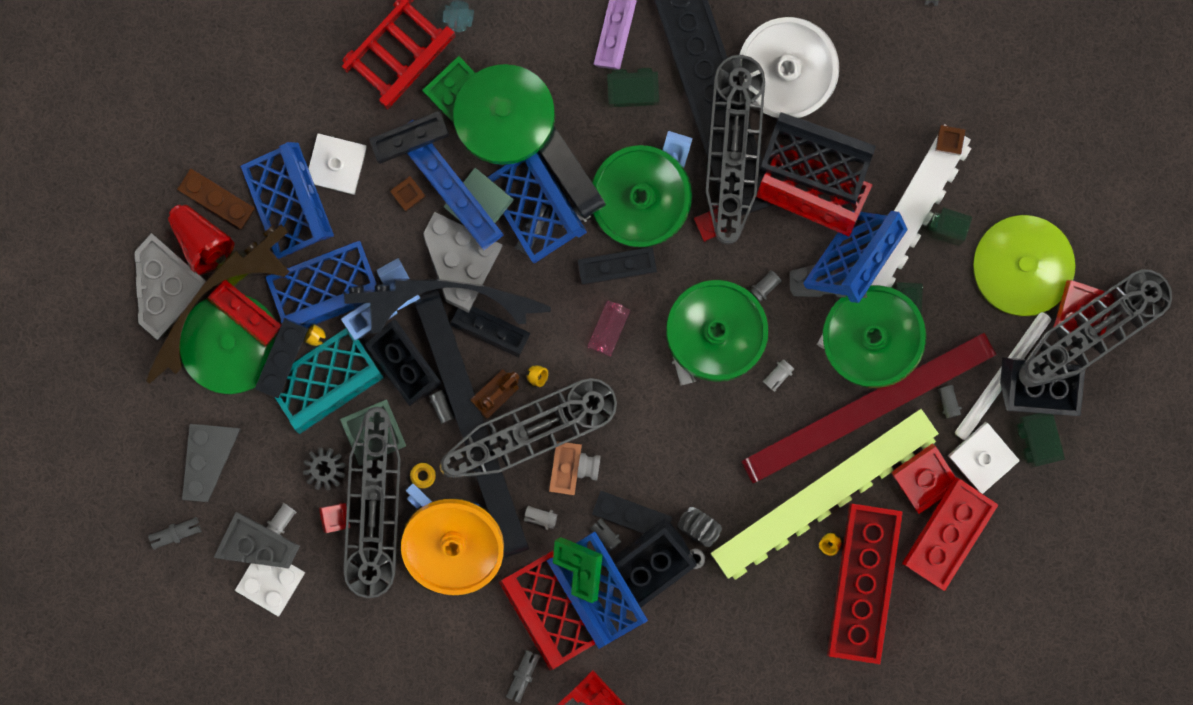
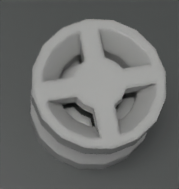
M580 453L577 478L587 476L592 480H597L601 456L589 457L586 453Z

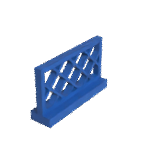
M287 142L279 146L280 148L241 165L265 231L272 226L269 221L272 211L282 215L279 225L285 226L287 218L298 222L293 235L290 233L284 235L291 238L288 249L281 252L278 242L272 246L273 252L278 259L321 240L334 237L299 143ZM281 155L284 161L281 171L271 167L274 157ZM257 165L264 168L260 181L253 179L250 168ZM269 171L280 175L275 188L265 184ZM284 178L291 180L293 184L290 195L280 191ZM263 187L273 192L269 205L262 202L260 198ZM278 194L288 198L284 211L274 207ZM293 201L301 205L302 212L299 218L289 214ZM302 225L310 228L313 238L306 241L298 238Z
M539 151L524 161L507 164L488 176L492 182L500 177L509 178L505 192L510 197L521 199L517 212L509 211L507 208L503 214L534 264L574 237L580 238L587 233ZM523 162H526L529 167L526 178L515 176L517 166ZM513 180L525 182L522 195L510 193ZM530 183L539 184L541 187L539 198L527 196ZM526 200L537 202L534 216L522 213ZM542 203L553 207L551 219L539 217ZM521 217L533 219L530 233L519 229ZM538 221L549 223L546 236L535 234ZM554 224L563 225L567 234L559 239L552 238ZM533 238L545 240L543 250L534 254L531 249Z
M890 211L888 216L860 212L857 220L865 221V223L853 228L850 234L853 241L840 246L842 241L850 237L838 232L804 281L805 288L846 295L850 302L859 303L908 230L900 212ZM882 224L878 230L872 231L871 228ZM869 230V234L856 239L855 235ZM870 242L866 248L860 250L859 246ZM854 248L857 249V252L846 257L843 256V253ZM840 255L841 259L827 265L830 259ZM857 260L854 266L847 267V264ZM844 266L845 270L831 276V271ZM825 274L828 275V278L819 282L816 281L818 277ZM845 278V280L842 283V286L834 284L835 282H838Z
M361 241L287 268L290 272L284 278L291 282L285 293L276 290L273 283L274 280L282 278V276L274 274L266 276L281 318V323L284 318H287L306 327L345 314L365 304H345L343 294L336 296L329 293L334 281L347 285L344 292H348L349 287L357 286L353 282L359 271L368 275L370 280L369 284L364 285V291L375 290L374 286L377 285ZM358 248L361 257L356 266L344 261L348 252ZM331 259L338 262L333 275L321 270L324 261ZM362 263L364 264L365 269L360 268ZM342 265L354 269L349 282L337 277ZM305 268L314 271L309 284L297 279L300 271ZM318 274L330 278L325 291L313 286ZM295 283L307 287L301 300L290 296ZM311 290L323 294L318 304L311 305L305 302ZM278 295L283 296L282 301H280ZM287 299L299 303L296 312L285 315L283 310Z
M593 532L576 544L587 548L588 542L591 541L596 552L603 554L601 565L607 568L609 576L606 577L600 574V581L608 584L607 593L599 590L598 597L606 600L605 609L599 600L590 603L571 595L573 572L554 564L553 557L547 560L598 649L648 620L597 533ZM614 587L618 588L622 593V600L613 596ZM612 603L621 606L620 615L611 612ZM627 609L633 612L637 619L636 622L626 618ZM610 619L619 622L618 632Z

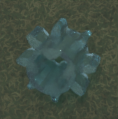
M452 1L450 6H445L442 22L448 23V27L455 32L465 31L467 26H472L474 10H469L468 3L464 1Z

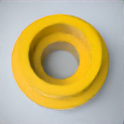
M426 463L415 465L410 473L412 483L418 488L430 487L436 478L435 470ZM421 471H426L428 474V478L424 481L418 478V474Z

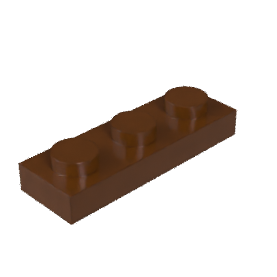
M191 168L177 189L241 230L255 210L253 206Z

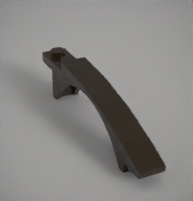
M275 224L269 227L263 233L266 237L259 244L254 241L244 250L247 254L246 256L242 257L236 250L202 285L178 317L156 356L146 379L149 384L168 367L175 375L181 370L180 339L183 325L190 310L205 292L218 283L241 274L268 273L285 277L290 272L270 250L275 243L288 233L282 224L278 227Z

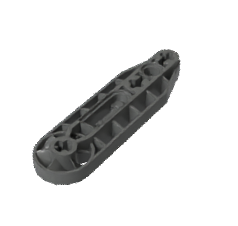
M735 55L725 59L717 68L714 79L705 193L715 236L719 242L725 245L733 244L739 239L757 195L765 74L761 65L756 60L745 55ZM759 70L760 74L751 77L750 73ZM739 75L743 76L742 80L746 79L742 86H737V81L733 82ZM750 85L759 91L757 95L748 90ZM716 91L719 97L725 102H715ZM737 94H740V102H737ZM761 95V105L751 104ZM731 105L736 107L745 106V110L730 109ZM715 106L726 108L724 127H713ZM749 110H760L759 130L748 129ZM730 116L735 117V123L732 126L733 133L730 150L732 152L727 151ZM739 117H744L742 151L738 152L740 131L738 121ZM713 131L724 133L722 152H711ZM747 135H758L757 156L746 154ZM711 156L722 158L720 178L709 177ZM745 160H756L755 181L744 180ZM730 175H733L734 179L739 181V183H735L733 194L724 195L723 192H729V182L725 180H728ZM709 182L720 183L718 203H711L708 191ZM743 185H754V195L750 206L742 205ZM727 200L734 201L737 205L736 211L726 212L723 208V203ZM712 207L718 208L717 222L715 221ZM747 210L743 223L741 224V211ZM736 218V221L731 220L730 229L735 231V233H731L729 238L725 237V233L721 232V230L725 229L727 219Z
M1141 269L1129 275L1049 330L1022 365L1019 371L1020 381L1027 387H1034L1076 376L1162 316L1170 308L1172 290L1168 281L1160 273L1153 270ZM1111 292L1116 302L1107 307L1100 299ZM1160 298L1165 301L1163 307L1158 306L1154 303H1156ZM1093 305L1097 315L1088 320L1081 312ZM1152 306L1153 315L1145 314V309ZM1113 309L1115 315H1110L1092 328L1091 324ZM1074 317L1079 327L1069 333L1062 325ZM1117 317L1120 319L1121 322L1100 337L1097 335L1106 326L1115 322ZM1130 321L1137 330L1126 337L1121 326ZM1055 330L1060 340L1050 346L1046 339ZM1112 334L1119 342L1110 349H1107L1103 339ZM1072 345L1073 349L1068 352L1065 348ZM1094 347L1101 355L1089 362L1084 352ZM1040 349L1041 354L1035 357L1036 353ZM1050 355L1056 359V363L1051 360ZM1075 360L1082 367L1079 370L1068 373L1065 365ZM1039 367L1041 371L1034 374L1033 370ZM1054 373L1058 374V376L1049 377Z
M594 378L584 379L478 425L442 457L439 465L440 471L444 476L452 479L498 474L559 447L610 422L616 413L617 401L615 393L602 380ZM570 389L565 400L561 392ZM557 395L560 405L543 412L538 402ZM610 395L609 398L604 400V396ZM589 398L590 401L594 400L596 402L593 410L592 407L588 408L586 406ZM534 405L537 415L520 422L516 412ZM563 408L566 409L567 416L570 418L571 421L568 422L567 418L564 415ZM603 409L609 414V417L605 418L599 412ZM555 412L556 418L544 420V422L524 429L523 426ZM511 415L514 425L497 432L493 422ZM592 416L591 426L587 425V417ZM556 421L560 423V426L531 439L528 438L529 435L550 427ZM488 425L491 435L473 442L471 435L479 428ZM577 426L588 430L580 434ZM571 427L575 436L557 444L553 434ZM548 437L552 446L534 454L530 444ZM467 439V442H468V445H467V446H465V447H463V448H461V449L455 450L457 447H459V446ZM497 440L504 442L505 445L502 447V450L499 447L489 452L488 447L495 444ZM525 447L529 457L511 464L507 454ZM476 448L481 451V461H474L471 458V449ZM502 457L506 467L500 470L486 471L484 464ZM450 459L452 462L464 459V463L455 468L456 471L453 468L449 469L447 466L450 463ZM477 467H479V469H480V471H481V472H475V473H466V472H468V471H470V470H473V469H475V468H477Z
M372 407L365 413L349 456L344 577L349 589L356 595L364 598L379 597L387 592L393 584L395 576L401 459L389 414L381 407ZM375 412H379L380 417H384V422L379 423V431L384 430V435L377 433L368 435V429L374 430V423L369 421V418L373 417ZM364 426V443H357ZM388 428H390L394 444H387ZM370 439H381L383 442L382 449L378 452H372L368 448ZM356 445L364 446L363 468H351L352 456ZM387 447H395L398 458L397 470L386 469ZM367 455L374 457L383 455L382 461L377 459V467L382 469V471L373 478L371 473L367 472V468L372 467V459L367 460ZM351 471H363L361 494L350 493ZM386 473H397L396 495H385ZM350 496L361 497L360 519H349ZM385 498H396L395 521L384 520ZM366 499L371 500L369 501L368 521L370 529L369 536L363 537ZM375 500H380L379 537H373V527L376 524L375 511L377 501ZM349 522L360 523L359 545L348 544ZM383 524H395L393 546H382ZM363 542H378V548H363ZM347 548H359L347 559ZM382 549L393 550V562ZM369 550H372L371 560H369ZM352 559L353 561L360 564V566H355L350 562V560ZM367 566H373L372 569L377 570V573L372 575L371 579H366V575H362V570H367ZM359 577V580L351 584L349 583L350 580ZM379 579L384 580L385 582L388 583V585L385 584V583H383V582L380 581ZM367 585H370V595H367Z

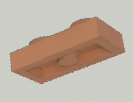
M565 443L556 447L549 492L575 495L582 445Z

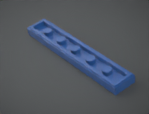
M432 143L407 153L483 250L504 236Z

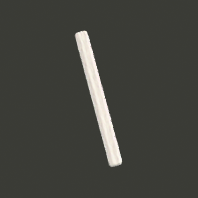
M1042 312L1036 317L1008 358L1024 359L1051 322V318L1047 314ZM1001 368L955 431V434L962 440H966L1001 392Z

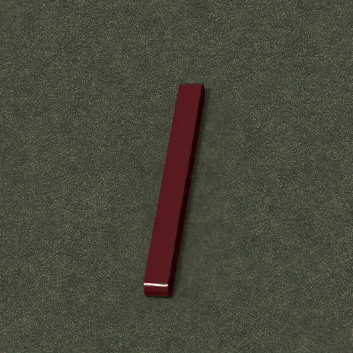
M983 333L914 369L900 382L878 388L742 460L741 463L752 484L997 354L988 337Z

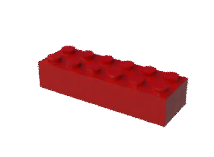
M849 504L827 656L874 664L881 663L903 511Z

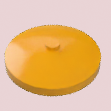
M443 499L421 507L412 515L403 532L401 554L411 576L424 587L441 594L463 595L479 590L495 577L503 559L504 540L497 522L483 508L464 500Z

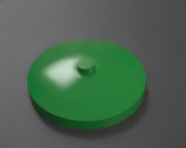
M501 64L480 70L464 83L454 103L453 119L459 139L469 152L483 161L506 165L530 158L545 145L554 127L555 108L549 89L536 74L520 66Z
M637 145L615 152L602 163L592 182L606 206L594 213L596 221L608 236L628 246L649 247L665 242L679 231L690 211L692 191L686 171L672 155L655 147Z
M723 280L705 281L688 288L675 301L666 324L667 343L674 359L691 375L713 382L729 381L747 373L761 358L768 340L767 318L759 301L745 288Z
M871 285L867 290V298H862L859 303L850 302L848 296L841 297L835 303L824 324L823 344L828 360L843 378L858 386L881 388L900 382L917 367L926 346V327L917 306L905 294L891 287Z
M246 296L274 319L273 315L264 305H262L257 300L249 296ZM207 298L195 306L185 320L180 339V356L187 372L201 386L221 394H239L255 388L276 337L265 347L208 301Z

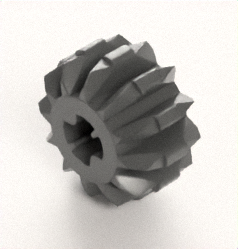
M321 447L318 448L319 457L313 452L309 453L313 462L304 460L303 464L311 466V468L304 470L303 475L312 474L307 483L312 484L317 480L315 489L320 490L324 482L325 489L328 491L331 489L329 481H332L335 486L340 485L339 481L335 478L336 475L345 478V474L338 472V469L345 468L346 464L336 463L342 458L341 454H337L332 458L334 450L329 448L325 456L324 449ZM323 462H328L327 467L331 468L329 474L325 473V476H321L318 466L320 464L324 465Z
M689 507L682 514L677 524L683 533L705 547H710L716 542L722 531L721 525L694 507Z

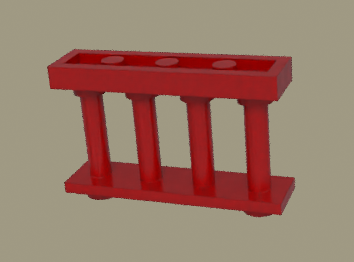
M396 0L393 5L395 7L394 10L355 52L351 50L342 60L344 62L342 68L346 73L354 68L380 91L379 95L381 98L379 101L387 110L455 38V32L448 26L443 30L441 28L437 29L411 5L414 0ZM403 12L431 36L432 42L427 48L424 46L421 48L394 24ZM386 31L414 54L413 58L415 61L409 67L407 65L403 66L377 42ZM369 49L397 73L398 79L393 85L390 83L387 85L360 61Z

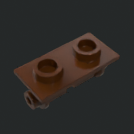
M502 369L470 400L488 419L519 389L517 384L520 377L514 371L506 373Z

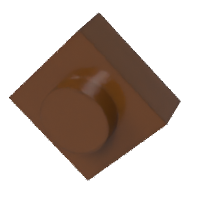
M940 125L935 151L960 156L966 130Z
M411 176L390 191L405 212L426 197Z

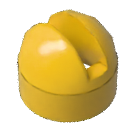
M312 324L305 335L304 342L313 346L321 345L323 342L319 340L320 337L324 339L326 337L324 330Z
M535 365L528 369L530 371L529 375H526L528 382L534 386L542 387L548 379L547 368Z
M828 533L819 542V547L826 555H836L842 544L841 539L834 533Z

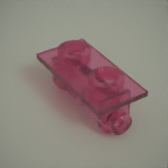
M607 300L587 347L611 357L630 310L624 308L621 304Z

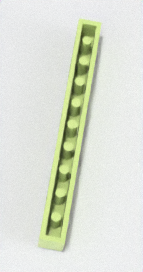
M919 409L711 552V556L727 579L733 577L735 580L747 572L746 566L752 562L758 565L767 559L768 555L766 553L769 550L775 548L778 551L790 543L787 539L794 533L800 536L809 530L808 524L814 519H817L818 522L822 521L831 514L830 508L836 504L839 507L844 506L852 500L850 496L857 490L862 493L873 485L871 480L878 475L881 479L889 475L894 470L892 468L894 464L899 461L903 464L915 456L913 451L920 446L924 450L932 443L934 444L936 442L934 437L939 433L923 410Z

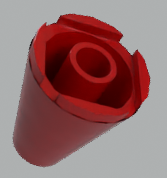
M177 205L169 212L168 222L194 273L197 272L198 275L210 272L220 265L215 262L222 255L228 258L233 251L235 243L231 237L190 206Z

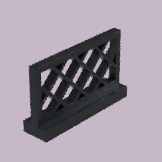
M780 112L760 170L856 204L876 146ZM777 135L787 136L792 144L781 148L776 140ZM804 144L812 145L815 153L804 156L799 146ZM795 149L800 159L789 163L784 152ZM834 153L839 161L828 165L824 154ZM779 155L784 165L778 168L768 165L769 158ZM819 157L824 167L813 171L808 161ZM856 161L864 165L861 171L852 173L847 163ZM803 163L808 174L803 176L796 175L792 167ZM843 166L848 176L837 180L832 169ZM827 172L832 182L826 185L821 184L816 176ZM851 181L855 188L854 194L843 192L840 184Z

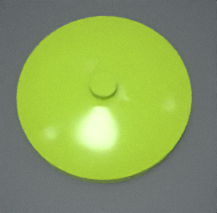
M1029 215L1013 216L996 223L979 241L973 259L974 278L981 294L996 309L1014 316H1034L1050 310L1061 301L1066 281L1074 279V253L1066 236L1049 221Z

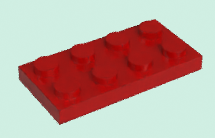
M955 477L902 564L945 591L998 507V504L963 480Z

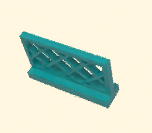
M345 328L293 363L289 372H292V376L287 377V380H291L288 394L281 393L279 398L275 397V399L288 417L293 428L301 434L384 377L360 341L354 340L348 329ZM349 334L353 340L351 352L339 350L340 340ZM356 347L361 353H356ZM322 351L333 352L330 366L317 363L319 353ZM337 353L350 355L347 369L334 367ZM354 356L365 358L369 366L361 371L351 370ZM314 357L313 363L307 362ZM301 365L312 366L309 380L296 378L298 367ZM316 367L329 370L326 383L313 381ZM333 370L346 373L345 381L342 384H330ZM295 381L308 384L305 397L292 395ZM312 385L325 387L321 398H309ZM281 397H285V398H286V402H285V403H284V401H283V399H282ZM291 399L304 401L302 410L293 416L289 410Z

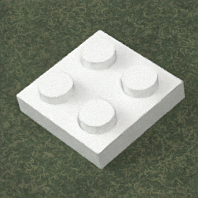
M250 564L235 591L279 617L305 572L292 564L289 569Z

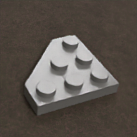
M434 212L423 233V238L428 247L438 279L483 285L502 248V244L495 242L483 250L465 226ZM442 288L447 303L468 313L479 294L477 291L464 288Z
M151 233L135 251L139 309L138 323L159 341L177 321L206 280L198 275L197 272L194 273L189 265Z

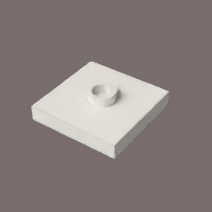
M317 134L309 165V172L314 185L355 195L367 146Z
M987 422L981 425L948 455L970 483L982 494L1020 461Z

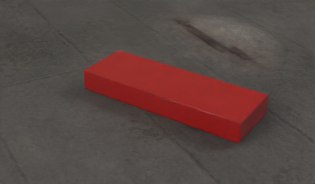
M222 281L208 296V301L265 347L277 336L281 324L228 281Z

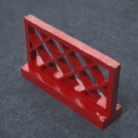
M794 150L784 152L785 156L790 158L792 162L800 159ZM774 156L770 165L774 167L777 165V168L783 166L780 156ZM815 159L808 161L810 167L815 171L824 167L821 162ZM803 163L792 167L793 170L797 169L800 176L806 175ZM835 168L832 169L833 174L838 180L848 176L845 172ZM767 172L761 181L756 197L850 237L872 188V184L866 181L863 182L861 189L864 190V193L858 196L857 201H860L859 204L857 202L856 204L851 203L855 212L841 206L850 202L837 199L829 195L831 201H826L818 197V195L825 193L808 187V191L805 192L795 187L797 183L784 179L785 181H780L771 177L772 174ZM827 172L816 176L817 180L820 179L822 184H829L826 179L829 177ZM851 181L840 184L844 192L852 194L850 187L854 186Z
M553 551L499 582L549 670L555 669L595 645L594 640L589 642L578 640L581 626H585L581 618H579V621L565 618L568 604H572L568 596L566 599L552 596L555 582H559L555 574L551 577L539 573L541 564L553 557ZM537 566L536 572L529 571ZM524 573L535 576L532 589L521 587L516 578ZM538 577L552 580L549 594L535 591ZM525 592L530 593L529 599L526 596ZM534 594L548 598L544 612L533 608L531 603ZM551 599L565 602L562 616L548 613ZM537 614L543 615L542 622ZM546 617L560 620L557 634L547 632L544 627ZM564 621L578 625L574 639L560 635ZM550 636L556 637L555 643ZM559 638L573 642L571 653L564 657L561 656L557 649ZM577 643L583 645L575 650Z

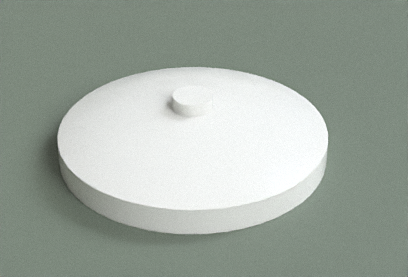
M783 17L770 20L759 26L749 35L740 51V55L749 56L756 60L764 71L765 93L763 113L778 118L780 112L797 118L809 115L827 102L836 87L839 77V59L835 46L820 27L805 19ZM759 70L750 73L751 77L760 74ZM739 75L738 77L740 85L742 86L743 82H746V79L742 80L743 76ZM750 85L748 90L757 95L759 91ZM761 95L752 104L761 105Z

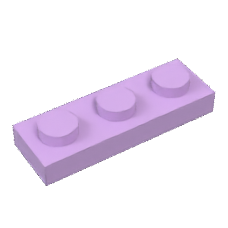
M609 0L595 56V66L620 70L637 0Z

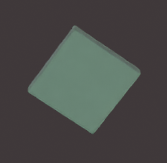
M474 168L463 182L494 223H496L514 200L477 168ZM446 203L444 205V208L447 209L451 214H453L458 219V217L454 214V212Z
M387 399L340 419L353 448L365 413L372 407H381L389 414L398 450L406 447ZM375 412V415L369 418V421L374 423V430L368 429V435L373 433L384 435V430L379 431V423L384 422V417H380L379 412ZM364 426L357 443H364ZM388 428L387 444H394L390 428ZM372 438L368 443V448L372 452H378L383 447V442L379 438ZM356 445L354 454L359 466L363 465L364 446ZM387 447V454L395 451V447ZM367 455V460L372 459L373 461L383 457V455L377 457Z

